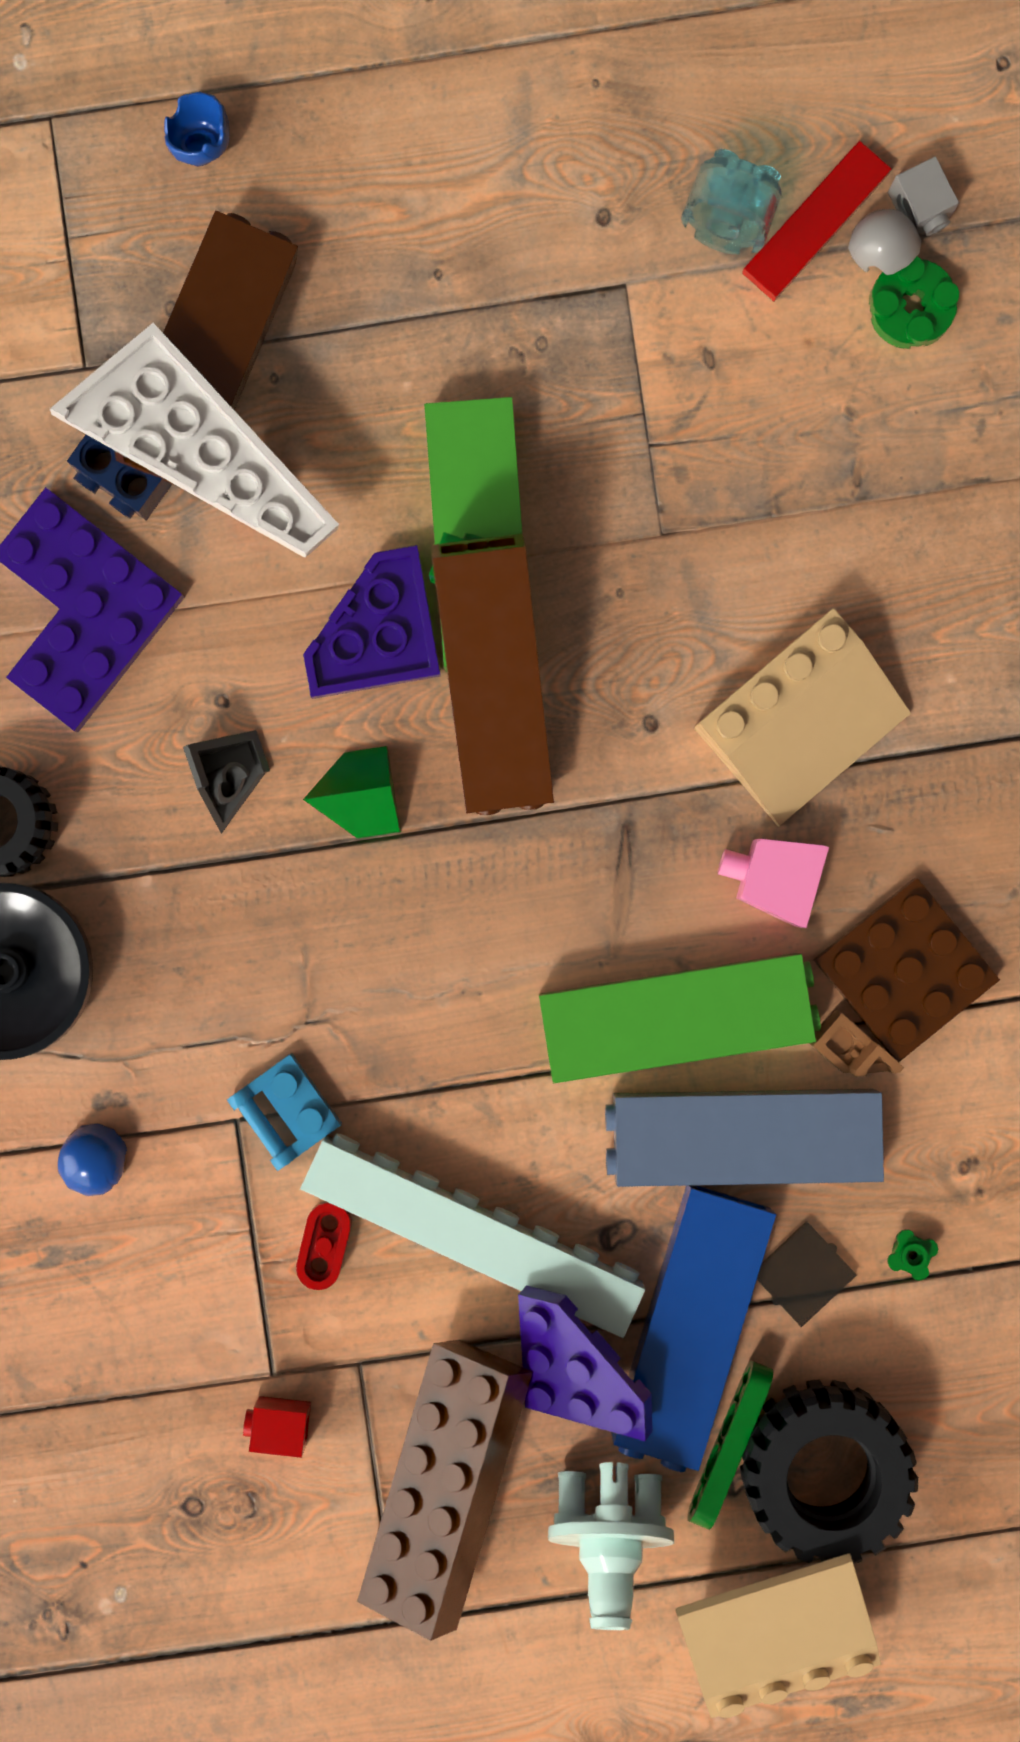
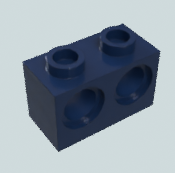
M87 434L67 460L69 465L77 472L73 477L74 480L94 494H96L99 488L113 497L109 504L129 519L136 513L147 521L172 486L171 483L163 481L162 478L144 473L116 461L115 450ZM101 453H110V464L103 470H94L93 461L95 457ZM146 478L147 486L144 492L136 496L128 494V486L132 480Z

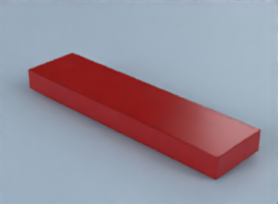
M859 140L745 266L742 274L775 302L887 178L892 169Z

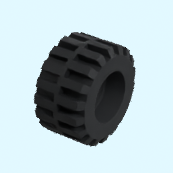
M0 766V796L7 797L12 802L17 812L18 823L13 837L0 847V877H12L16 873L24 874L30 871L32 864H40L46 858L42 854L44 850L52 849L55 841L50 839L51 832H58V822H53L52 814H57L55 804L49 803L47 798L51 795L46 788L38 785V780L30 775L23 774L21 771Z

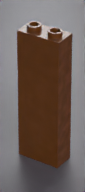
M215 210L163 334L235 411L296 265L298 246L292 244L287 236L279 232L269 231L267 233L251 226L247 219L238 214L228 213L226 215ZM115 451L116 461L173 484Z
M523 533L431 545L466 814L493 815L501 809L515 807L524 810H534L541 808L544 804L554 803Z

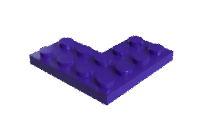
M45 487L0 544V562L56 605L59 611L6 678L73 731L79 732L185 596Z

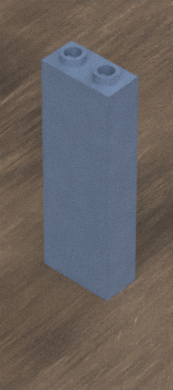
M875 1089L613 1093V1104H605L606 1131H614V1148H606L607 1175H615L617 1187L884 1182L882 1093Z

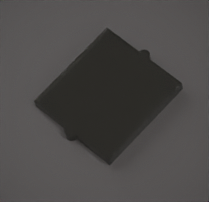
M806 1221L762 1262L757 1280L772 1295V1303L774 1305L780 1304L799 1326L803 1327L857 1275L836 1253L837 1247L835 1244H828Z

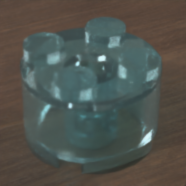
M716 150L713 157L705 160L699 167L682 212L681 220L684 227L686 228L689 222L696 229L695 239L723 253L739 255L742 247H753L751 253L760 251L765 244L782 198V190L779 185L781 175L771 166H757L749 161L739 159L730 150Z

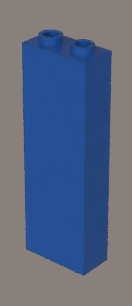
M699 1185L686 1186L628 1375L633 1382L639 1379L651 1392L653 1431L646 1441L611 1432L613 1445L618 1446V1450L622 1454L635 1459H643L644 1455L661 1459L660 1463L664 1467L677 1472H685L686 1468L699 1471L776 1218V1213L770 1207Z

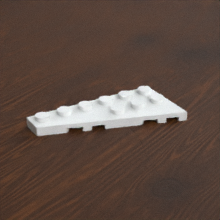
M154 323L50 408L51 415L304 558L338 530V522Z

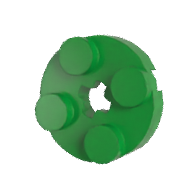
M916 256L907 267L894 274L886 275L882 272L873 285L869 295L873 328L884 341L898 348L910 349L911 346L919 347L933 344L945 334L955 318L960 294L959 289L943 268L931 261ZM905 295L911 297L917 295L921 298L920 303L924 307L923 311L915 309L911 313L907 312L904 309L907 302L902 297Z

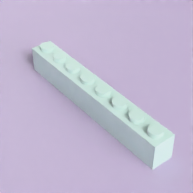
M336 1133L334 1138L326 1136L322 1140L300 1188L301 1190L519 1291H522L527 1285L566 1295L578 1308L575 1313L578 1318L624 1338L645 1292L643 1281L637 1279L640 1274L638 1271L619 1262H615L614 1267L598 1261L600 1255L597 1252L581 1244H575L574 1249L557 1242L560 1237L558 1234L542 1226L536 1225L534 1230L518 1224L520 1218L508 1210L496 1207L494 1212L485 1209L478 1205L480 1199L469 1192L457 1188L454 1194L438 1187L440 1181L425 1172L416 1170L414 1175L398 1168L400 1164L398 1160L386 1154L376 1152L374 1157L358 1150L360 1144L345 1135Z

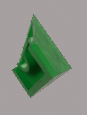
M387 746L343 753L303 799L357 839L401 832Z

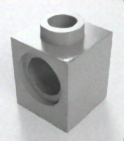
M936 156L896 175L888 190L896 210L903 212L912 221L918 234L925 231L927 236L933 235L947 227L951 222V215L959 204Z

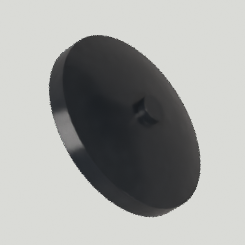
M0 883V1060H12L38 1053L50 1047L65 1036L76 1024L90 996L93 982V959L91 948L82 926L70 910L60 901L30 886Z

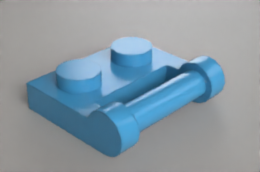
M292 1053L227 1099L233 1110L239 1109L273 1158L270 1162L277 1171L342 1125L340 1119ZM263 1091L297 1139L290 1146L287 1147L252 1099L259 1092Z

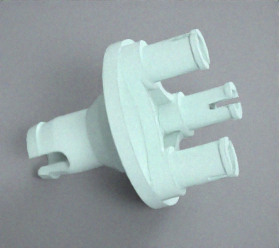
M613 1462L600 1463V1505L596 1506L595 1514L588 1515L585 1514L586 1473L577 1471L558 1472V1513L554 1514V1525L548 1527V1541L579 1547V1560L588 1573V1597L591 1612L589 1621L591 1629L629 1630L632 1623L630 1615L634 1598V1574L643 1562V1548H657L674 1544V1530L666 1527V1517L661 1516L662 1475H634L635 1515L632 1516V1507L628 1506L629 1464L617 1462L616 1482H613Z

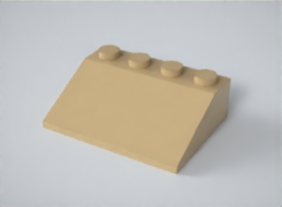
M833 608L699 722L694 729L779 827L909 716L911 712L863 641Z
M850 1553L675 1608L711 1718L717 1716L722 1718L734 1717L742 1713L746 1707L758 1703L775 1704L784 1700L790 1693L803 1689L808 1691L820 1690L829 1685L831 1680L847 1675L850 1677H861L871 1672L875 1666L881 1665L877 1643Z

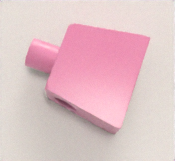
M754 839L748 855L724 849L718 874L741 881L736 897L738 900L790 925L807 928L829 847L806 843Z

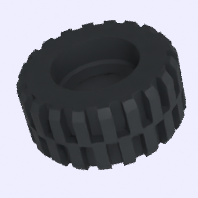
M820 1379L807 1381V1389L798 1391L795 1385L783 1389L785 1398L776 1403L771 1397L763 1405L765 1414L761 1419H757L742 1456L744 1464L740 1466L741 1479L750 1506L765 1534L770 1533L774 1543L784 1552L793 1549L796 1558L811 1563L814 1556H817L823 1562L850 1553L853 1564L863 1562L861 1553L871 1549L874 1555H877L886 1549L882 1541L889 1534L896 1539L904 1529L899 1521L902 1515L906 1517H911L915 1502L911 1498L910 1492L915 1493L918 1491L919 1479L913 1470V1467L917 1464L914 1451L907 1443L906 1435L888 1410L880 1402L874 1401L869 1393L859 1387L851 1390L845 1382L832 1380L830 1386H824ZM829 1435H840L856 1440L866 1453L867 1469L865 1477L855 1493L846 1500L831 1506H813L803 1503L794 1497L788 1486L787 1475L793 1458L803 1446L814 1439Z

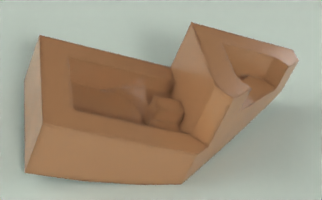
M835 1010L821 1026V1030L815 1033L816 1042L809 1043L841 1072L851 1073L855 1077L867 1076V1073L886 1071L900 1073L904 1069L886 1050L872 1041L838 1010Z

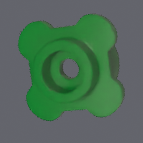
M909 1229L901 1230L896 1236L897 1240L893 1245L892 1254L887 1258V1263L893 1271L903 1270L910 1273L915 1280H924L929 1275L928 1265L931 1258L938 1253V1245L933 1239H920ZM911 1251H915L917 1253V1256L914 1259L909 1258V1253Z

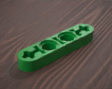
M752 1360L745 1368L692 1497L687 1516L689 1522L708 1530L713 1527L768 1395L773 1379V1369Z

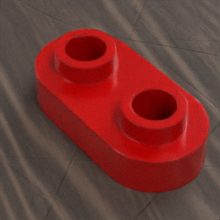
M327 1201L317 1204L307 1218L296 1264V1273L299 1280L304 1286L312 1290H324L336 1282L341 1272L352 1226L350 1212ZM326 1215H333L338 1221V1226L335 1229H327L322 1223V1218ZM323 1258L327 1262V1270L323 1272L316 1271L312 1266V1260Z

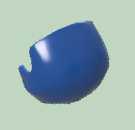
M201 91L180 96L177 100L176 113L172 117L166 116L164 119L165 144L169 152L178 161L197 167L205 166L219 158L229 145L230 127L225 108L214 95Z
M98 1123L83 1125L65 1140L59 1152L57 1163L59 1175L66 1186L73 1191L85 1196L103 1195L110 1191L114 1185L118 1184L123 1175L127 1151L125 1142L112 1128Z

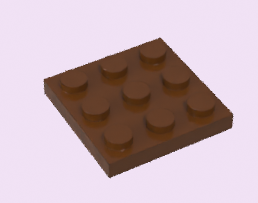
M913 878L813 959L886 1051L898 1062L903 1060L1000 981L998 976L918 878Z

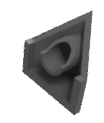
M257 730L188 744L183 747L197 790L221 834L265 773L270 771Z

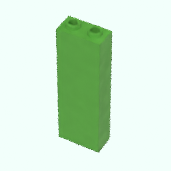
M512 397L425 403L435 544H440L444 532L463 538L465 533L474 534L482 538L522 534ZM442 636L444 669L445 672H447L444 643Z
M793 953L540 993L539 1000L552 1082L554 1084L816 1042L814 1031L821 1030V1023L817 1005H810L808 988L814 986L811 964L809 961L803 962L802 954Z

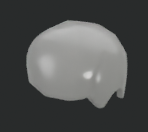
M882 209L868 214L855 226L848 249L855 263L864 272H868L870 266H875L882 270L884 274L891 275L907 267L920 253L922 241L914 224L903 212L895 209Z

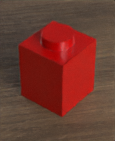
M259 1396L253 1410H246L243 1436L250 1437L249 1452L302 1458L307 1445L311 1402Z

